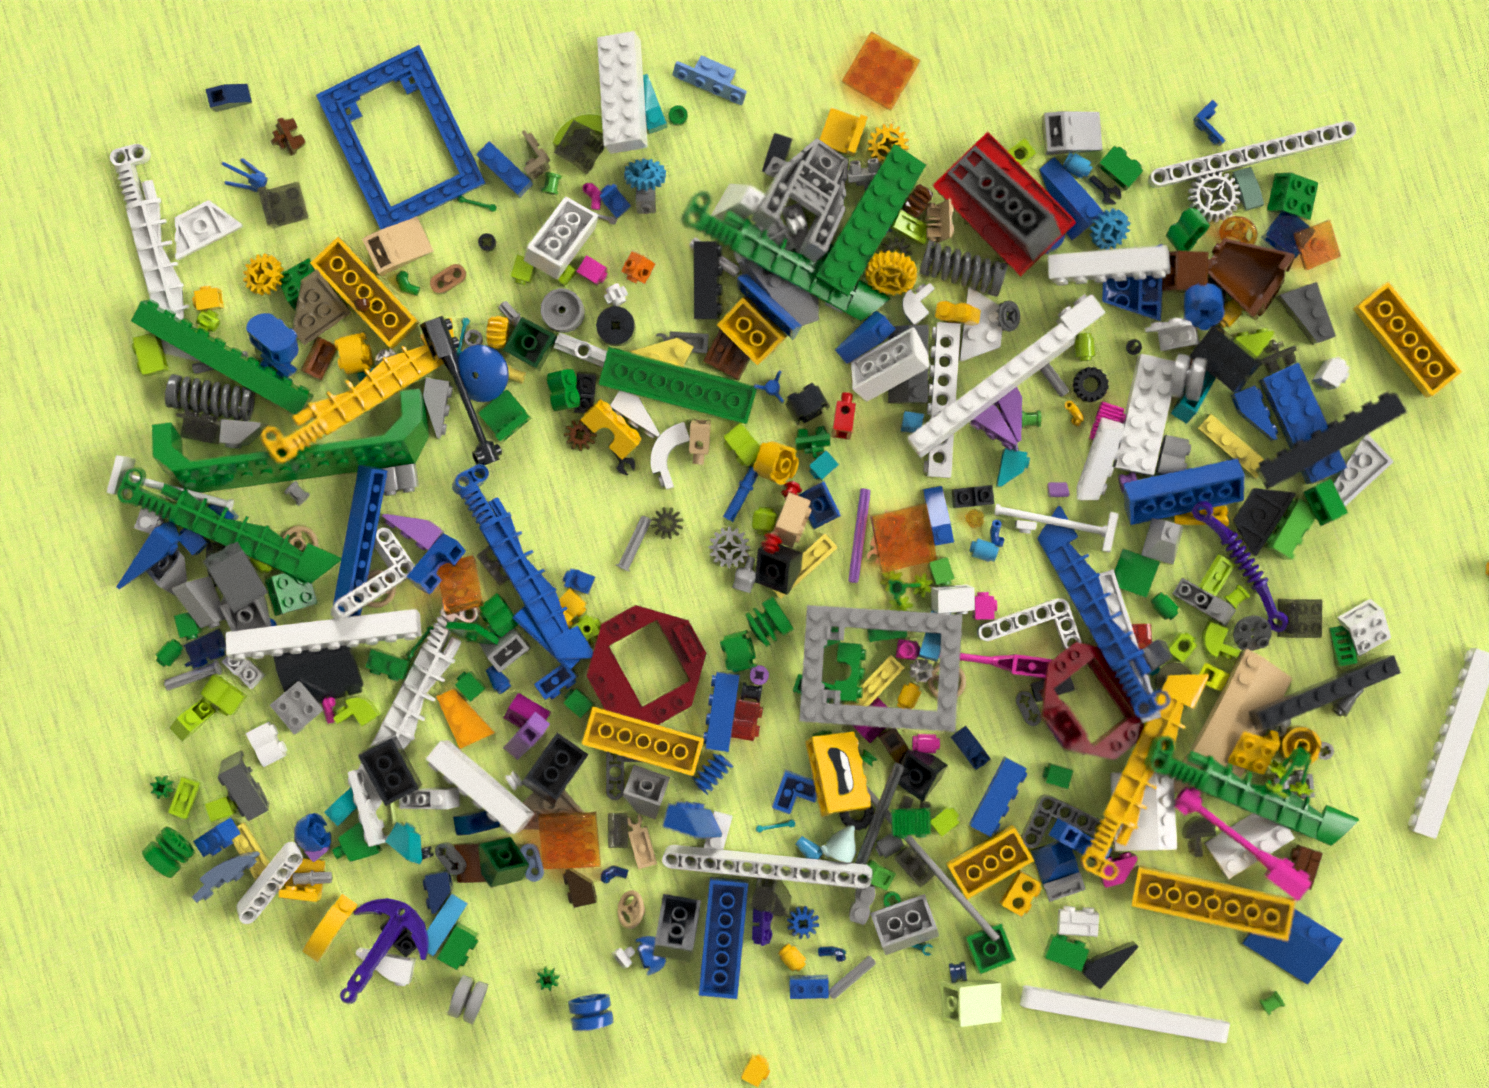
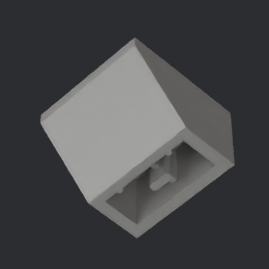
M516 627L503 637L495 634L499 638L497 645L479 643L485 655L499 673L532 648Z

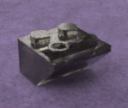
M757 877L750 907H754L758 911L771 912L776 916L788 917L792 896L782 880Z

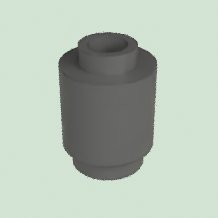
M891 833L876 841L878 845L875 846V849L880 857L884 855L887 858L900 851L901 847L905 845L901 838H896V835L892 836Z

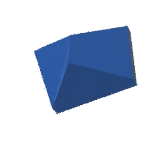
M1058 840L1030 851L1042 884L1079 872L1072 849Z

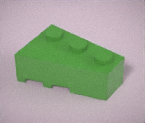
M1300 498L1292 500L1286 509V515L1281 517L1276 525L1277 529L1274 533L1270 534L1266 541L1265 548L1284 560L1294 559L1295 554H1293V551L1297 545L1300 546L1302 544V537L1306 531H1309L1316 518L1310 505Z

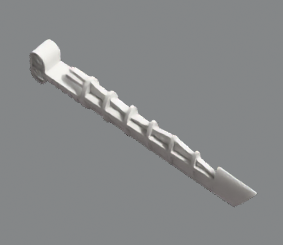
M140 144L115 149L110 154V160L114 164L116 173L119 174L118 180H121L120 187H123L121 193L125 195L123 200L127 202L125 208L149 297L151 300L159 303L160 308L175 312L176 317L182 320L184 318V309L189 308V305L183 306L184 285L173 268L178 265V262L171 263L163 247L171 245L172 241L162 242L161 225L167 222L166 219H160L161 199L157 198L153 180H147L142 182L146 198L144 200L135 167L149 161L151 157L150 151ZM139 149H142V150H143V155H142V157L137 158V157H136V152H137ZM124 154V161L122 163H119V155ZM161 339L165 354L201 362Z
M458 596L447 597L443 601V607L440 611L441 616L436 618L438 622L433 624L434 630H430L431 635L427 636V643H423L371 746L395 734L402 748L405 749L415 739L414 735L418 720H425V717L420 715L424 698L435 701V698L427 692L437 680L445 681V678L441 675L451 663L455 662L454 656L462 642L457 638L451 637L444 652H442L451 634V631L445 628L447 622H457L458 619L466 623L475 622L480 617V610L477 606ZM452 599L457 602V608L455 610H452L449 607V603ZM469 608L474 612L472 619L466 616V611ZM361 763L359 769L363 770L371 790L369 797L373 799L377 808H379L382 800Z

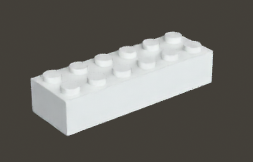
M635 31L597 37L604 146L611 154L648 148L641 40Z
M1167 246L1048 255L1049 279L1056 283L1057 286L1068 285V282L1072 281L1076 282V284H1086L1087 280H1095L1096 283L1107 282V279L1110 278L1115 279V281H1125L1126 277H1134L1135 280L1146 279V276L1153 275L1154 278H1164L1166 274H1170L1169 250Z
M1145 354L1137 356L1125 410L1126 417L1123 423L1124 431H1127L1124 442L1119 443L1120 453L1117 460L1114 459V468L1147 476L1154 475L1171 401V378L1176 361Z
M449 740L440 741L426 758L430 762L428 765L436 772L439 770L443 773V778L448 783L456 784L459 787L457 790L462 795L470 796L473 799L472 803L479 809L483 807L488 812L487 816L493 821L498 820L502 824V829L507 833L511 834L512 832L515 834L521 832L535 815L533 811Z

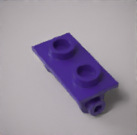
M755 905L753 909V922L759 923V926H752V940H754V944L764 946L769 944L772 939L771 921L773 919L771 905L764 907L763 905Z

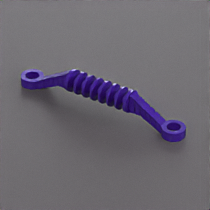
M1199 501L1193 507V516L1197 520L1206 523L1218 534L1222 540L1220 542L1221 545L1228 544L1225 551H1233L1229 555L1230 558L1237 556L1234 564L1241 563L1238 570L1245 569L1242 576H1250L1246 582H1254L1251 589L1256 590L1261 597L1271 630L1275 632L1283 631L1288 625V618L1284 613L1278 612L1267 586L1269 579L1267 577L1260 578L1264 572H1256L1259 565L1252 566L1255 561L1254 558L1247 559L1251 553H1243L1247 548L1245 545L1239 547L1242 539L1234 540L1238 536L1237 532L1233 533L1212 516L1213 507L1209 502ZM1198 508H1205L1207 510V515L1201 514ZM1273 619H1280L1282 621V625L1275 624Z

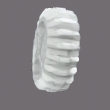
M1219 171L1216 175L1213 172L1210 175H1204L1203 178L1201 176L1196 177L1197 182L1191 183L1194 189H1189L1188 193L1193 196L1188 197V201H1194V203L1190 205V208L1196 207L1204 217L1207 216L1206 220L1208 222L1211 221L1212 217L1215 223L1219 221V217L1224 221L1226 215L1230 217L1233 215L1232 211L1237 210L1235 204H1239L1240 200L1235 197L1240 196L1241 192H1235L1239 185H1232L1235 178L1228 180L1229 173L1222 177V171ZM1207 182H1218L1215 188L1203 186ZM1224 187L1228 192L1229 200L1223 195L1222 190ZM1217 191L1216 199L1211 202L1212 194ZM1200 192H1202L1201 195L1206 199L1205 205L1200 200ZM1214 204L1225 206V209L1221 211L1210 210Z

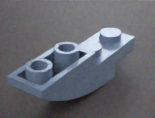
M255 851L240 854L215 866L199 879L204 885L192 898L196 903L203 899L207 901L214 894L213 890L216 887L220 888L225 882L238 881L244 875L243 871L246 868L250 869L257 863L256 858L260 853Z

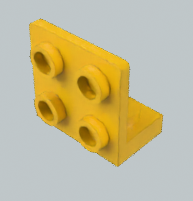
M831 108L819 140L838 152L854 157L868 116L860 114V117H856Z
M1270 730L1268 735L1263 738L1244 731L1228 758V763L1264 775L1280 746L1278 732Z
M303 858V861L294 873H309L311 870L314 872H324L325 861L316 860L312 862L309 858ZM292 874L284 884V887L279 890L278 898L317 902L322 897L323 884H314V886L310 884L294 885Z

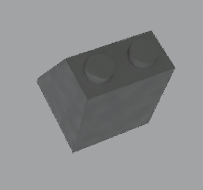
M238 542L227 545L222 551L210 555L203 561L233 612L238 611L268 593Z

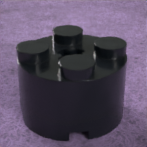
M612 306L600 313L596 322V329L600 338L610 346H623L633 339L636 323L628 310L623 307ZM613 323H616V324L620 323V324H619L620 330H617V329L612 330V329H613L612 324H613Z
M814 383L803 388L804 391L798 394L794 392L787 397L788 401L785 406L796 425H800V421L807 423L822 414L821 410L824 407L826 410L830 407L818 385L815 386Z

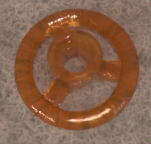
M1241 216L1227 218L1219 229L1221 240L1223 238L1228 239L1227 237H1234L1239 239L1240 242L1254 245L1258 237L1255 225L1249 219ZM1235 222L1231 230H1225L1227 225ZM1249 228L1252 233L1250 241L1246 238Z

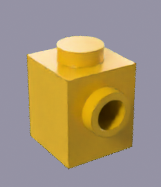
M203 286L199 287L200 290L194 291L195 296L192 297L194 308H197L198 311L224 309L221 289Z
M752 1054L741 1074V1079L759 1087L762 1079L766 1080L770 1073L767 1059L760 1054L756 1056Z

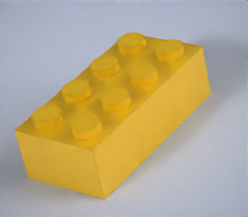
M1011 825L946 862L965 897L969 899L1034 862L1016 828Z

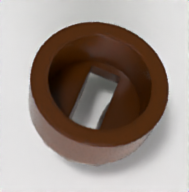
M369 298L354 300L355 308L360 312L367 311L370 307Z

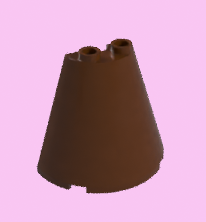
M1223 238L1221 243H1217L1213 248L1212 253L1214 256L1210 259L1208 258V275L1253 320H1257V315L1261 317L1279 292L1285 281L1286 271H1290L1295 255Z

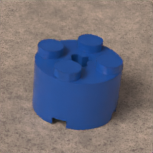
M1197 284L1190 287L1184 294V317L1186 321H1191L1192 326L1202 331H1206L1218 324L1224 317L1221 290L1212 284H1206V286Z

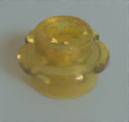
M977 509L970 510L969 514L966 515L968 525L972 528L982 526L984 523L983 512L977 511Z

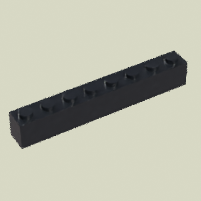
M1384 392L1378 396L1379 400L1376 402H1366L1361 405L1362 409L1355 413L1354 410L1343 415L1345 419L1340 422L1337 420L1330 422L1326 425L1328 428L1321 432L1318 429L1309 434L1311 438L1306 441L1300 439L1293 443L1294 447L1287 451L1284 448L1275 453L1277 457L1272 460L1266 458L1259 462V467L1255 468L1265 488L1271 489L1407 413L1397 393Z
M1384 655L1251 710L1249 715L1255 730H1266L1398 675L1401 671L1394 655Z

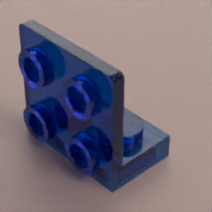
M1281 212L1261 238L1276 250L1294 254V259H1296L1300 254L1299 251L1315 230L1299 217Z
M220 629L214 630L184 645L191 660L184 665L185 667L192 666L193 669L208 664V659L210 661L216 660L226 655V641Z

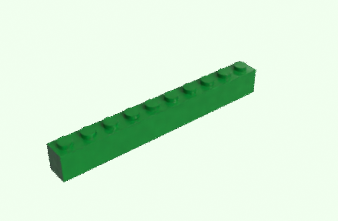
M144 300L138 305L131 322L294 415L308 408L307 404L311 402L314 396L309 393L310 390L308 388L293 384L291 378L279 376L276 374L277 371L275 369L260 365V361L256 358L244 356L243 351L236 347L230 348L224 340L209 336L210 333L207 330L195 328L192 326L193 323L184 318L181 320L176 317L175 312L160 308V304L154 300Z

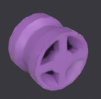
M1130 472L1129 475H1118L1121 492L1124 493V483L1137 481L1135 472Z
M762 665L752 668L750 672L751 681L757 685L766 683L769 678L767 668Z

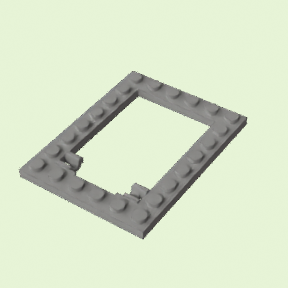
M807 605L800 721L955 732L962 615ZM831 626L839 627L838 632H831ZM845 627L942 633L937 711L840 705L841 691L824 690V684H822L824 645H827V640L844 641ZM827 698H834V704H826Z

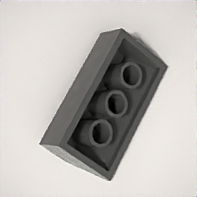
M929 325L894 326L895 330L889 335V340L914 327L928 353ZM928 369L889 389L888 403L927 404Z

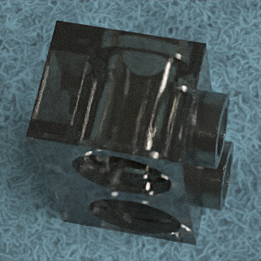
M489 545L476 557L499 586H502L510 579L507 575L505 576L501 573L502 566L498 559L493 561L489 558V552L492 550Z

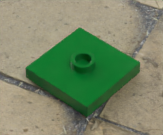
M447 622L445 627L470 643L497 645L499 641L497 636L475 623Z

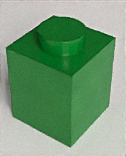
M189 612L174 616L179 638L186 637V640L198 638L197 634L203 633L202 628L198 626Z
M464 671L456 678L458 682L455 686L470 702L487 688L472 671L468 673Z
M571 688L564 696L566 699L564 704L579 718L594 704L579 688H576L575 691Z
M1049 763L1048 767H1044L1042 777L1045 783L1068 789L1073 770Z

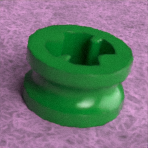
M863 749V754L859 755L871 767L873 766V761H877V758L865 749Z
M890 891L885 894L884 904L886 907L892 906L887 901V898H891V895H894L895 899L898 900L896 904L901 903V898L897 892Z

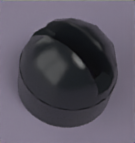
M1131 339L1126 345L1127 352L1131 355L1139 354L1142 350V343L1137 339ZM1137 342L1139 345L1132 351L1130 348Z

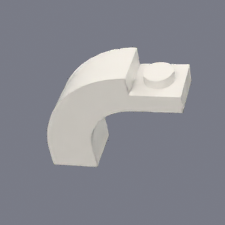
M684 422L664 431L652 449V473L661 472L658 478L661 486H665L667 490L674 487L667 466L668 456L678 445L690 442Z

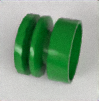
M773 596L762 603L765 610L763 613L756 607L753 608L757 617L753 618L750 612L745 614L749 627L757 639L765 644L766 647L771 645L767 639L769 635L774 642L777 641L775 631L778 630L781 635L785 636L794 630Z
M167 826L161 830V834L156 835L157 842H150L142 851V855L148 864L168 878L174 877L181 869L180 862L186 863L188 857L190 858L195 854V850L188 840L176 830Z

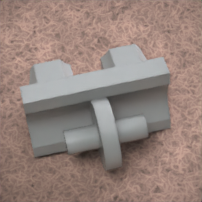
M878 158L869 159L867 168H861L860 161L858 160L850 161V166L847 170L848 181L856 182L857 186L864 185L866 191L880 167Z

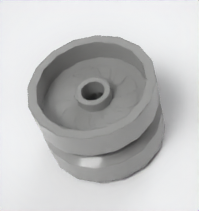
M558 288L550 291L544 297L541 303V315L551 329L559 333H568L576 330L581 325L585 316V308L575 292L569 289ZM563 307H565V313L561 314L559 312V309H563Z
M1179 354L1172 373L1170 396L1181 398L1187 387V399L1198 401L1203 386L1207 360L1195 358L1190 369V357Z
M463 975L451 998L448 1015L458 1018L463 1008H465L463 1020L473 1025L489 984L479 981L476 983L473 991H471L473 978Z

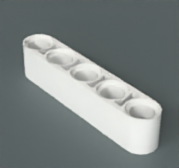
M286 843L237 903L236 909L239 919L243 924L253 923L301 864L303 857L297 843Z

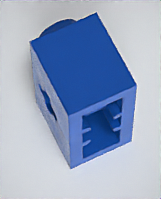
M790 975V999L829 998L828 975Z

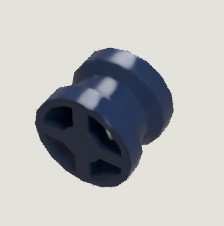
M960 962L956 965L950 963L951 982L953 983L960 979L967 981L965 963Z

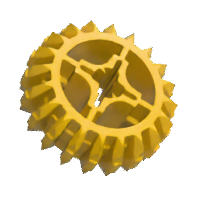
M888 249L886 253L880 251L879 254L875 253L865 269L868 285H872L873 290L878 289L879 293L884 292L886 296L888 294L895 296L896 293L902 295L903 292L907 293L909 289L913 288L917 280L915 261H911L910 256L905 257L904 252L898 254L897 251L893 253Z

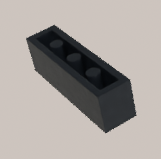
M694 241V319H719V315L723 313V305L719 303V296L723 294V286L719 284V276L723 274V267L719 265V257H722L723 248L717 241Z

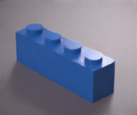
M717 671L716 675H712L711 687H714V694L709 695L708 705L712 706L711 714L707 713L705 723L709 725L708 732H704L703 744H706V749L729 752L739 674Z
M1004 756L969 822L971 827L990 837L993 833H997L1001 825L999 823L1001 817H1005L1010 808L1007 805L1011 799H1015L1018 793L1017 786L1020 782L1023 783L1027 776L1025 772L1027 768Z

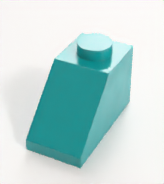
M1003 449L996 487H1002L1024 472L1025 468L1028 469L1030 457H1027L1028 452Z
M351 787L324 812L337 826L342 824L358 808L353 801L354 793Z
M397 822L385 842L406 860L421 864V835L415 831L416 827L412 824Z

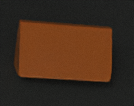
M318 336L301 371L322 380L336 351L335 344Z

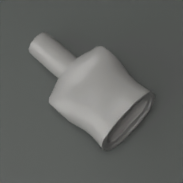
M748 556L745 568H737L732 588L751 593L756 579V572L752 570L755 558Z

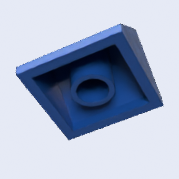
M824 481L798 494L799 497L811 501L808 508L812 510L808 518L814 529L841 516Z

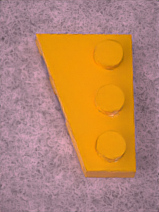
M455 688L437 696L460 749L495 733Z

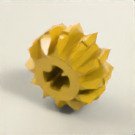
M502 316L489 318L486 330L488 346L495 349L505 347L508 342L510 329L507 318Z

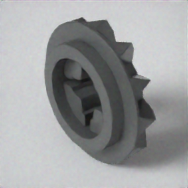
M1004 301V303L999 304L1000 309L996 310L998 313L996 319L999 320L998 326L1002 327V331H1014L1020 322V311L1015 302Z

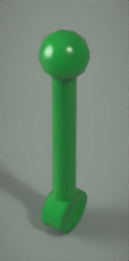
M464 196L458 197L459 203L465 202L488 208L492 212L497 209L495 204L488 205L465 199Z
M428 626L426 628L427 631L412 650L406 653L408 659L413 657L416 649L431 633L430 630H434L433 626Z

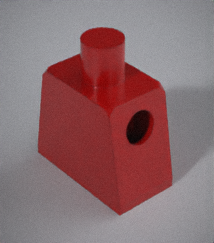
M842 392L841 401L836 403L831 435L833 438L851 439L856 403H852V393Z

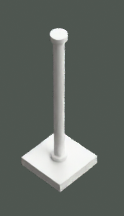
M116 455L107 493L117 495L126 472L134 468L136 459ZM132 475V479L138 482L140 476ZM146 478L143 486L161 490L165 483ZM173 486V487H175V488H177V489H180V490H182V491H183V489H184V488H180V487H177V486ZM125 489L124 496L127 495L128 489ZM188 490V493L199 501L207 498V503L228 507L229 511L233 508L234 500L232 499L225 500Z
M996 504L994 514L1101 534V537H1105L1102 551L1109 553L1111 552L1118 513L1110 512L1107 526L1100 527L1001 507L1000 504Z

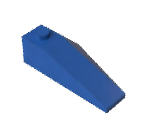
M1055 157L1039 169L1048 193L1076 222L1066 232L1071 241L1093 225V220L1099 219V213L1104 215V212L1094 199Z
M168 521L153 529L116 586L118 589L128 585L166 556L172 555L177 550L180 536L174 523Z

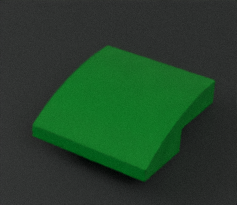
M1122 549L1114 570L1119 588L1147 598L1160 562Z

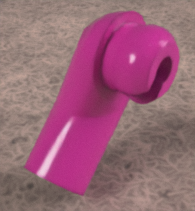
M585 183L582 189L592 199L591 209L600 210L601 191L593 183Z
M333 697L324 698L322 701L327 724L335 722L333 719L335 714L332 707L335 706L336 702Z

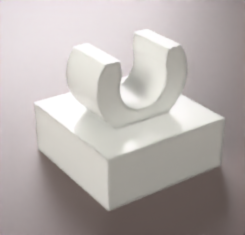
M628 947L624 951L618 948L611 954L624 969L632 964L629 958L636 952L632 947Z

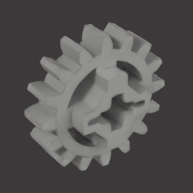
M728 527V531L721 528V534L714 533L716 539L710 538L713 545L709 546V548L713 549L710 556H716L715 563L720 560L721 567L727 563L728 568H730L732 563L737 567L738 561L745 562L742 557L749 556L745 550L750 549V546L745 545L749 539L742 538L745 534L744 532L739 535L738 528L733 532L731 527ZM726 535V540L722 544H717L718 540ZM733 535L737 536L742 544H736L733 540ZM731 542V545L739 548L731 550V553H728L726 549L720 547ZM717 551H722L726 555V560L721 558ZM736 551H742L740 556L733 560V554Z

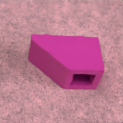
M1123 852L1119 854L1120 857L1112 859V856H1109L1107 858L1108 861L1117 866L1118 875L1112 880L1100 877L1105 888L1125 882L1138 860L1134 853ZM1110 865L1105 866L1103 870L1106 876L1111 875L1113 871Z

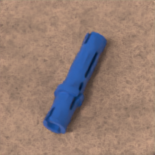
M750 466L743 480H740V486L723 515L724 518L734 522L750 490L752 491L754 488L752 486L758 474L754 471L753 467Z

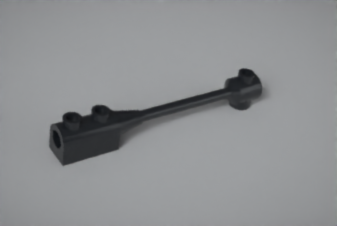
M440 316L420 324L433 360L442 359L453 376L479 443L475 451H472L474 462L476 465H487L500 460L499 455H502L501 447L499 444L494 445L493 441L486 440L459 373L460 368L456 348L460 347L456 336L451 337L449 330L453 327L450 319H444V316Z

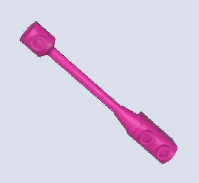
M898 639L896 658L916 660L921 650L918 641ZM960 653V661L990 664L1009 671L1011 674L1045 678L1047 663L1053 660L1018 654L989 657Z
M1193 786L1190 789L1184 787L1174 800L1176 803L1174 805L1175 808L1184 815L1194 812L1201 814L1252 853L1267 868V871L1263 874L1295 900L1299 901L1311 885V881L1308 880L1310 876L1301 869L1297 872L1292 868L1294 864L1286 857L1283 860L1263 850H1259L1202 806V798L1199 797L1201 792Z

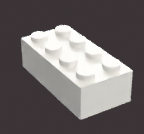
M565 196L528 245L524 261L558 280L595 230L599 215Z

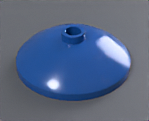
M473 345L459 354V373L471 400L488 402L503 393L508 383L509 371L505 359L496 349L487 345ZM474 372L478 373V378H475Z

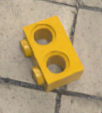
M1018 870L1000 901L1001 905L1022 917L1024 913L1027 914L1032 906L1030 902L1033 897L1039 895L1042 889L1040 887L1041 883L1025 872ZM1026 881L1032 883V887L1029 890L1022 889V885ZM1015 898L1022 899V904L1019 907L1012 905Z

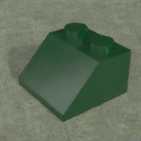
M521 317L503 350L540 371L555 345L557 336Z
M512 837L481 843L478 846L481 874L490 888L523 879L529 863Z

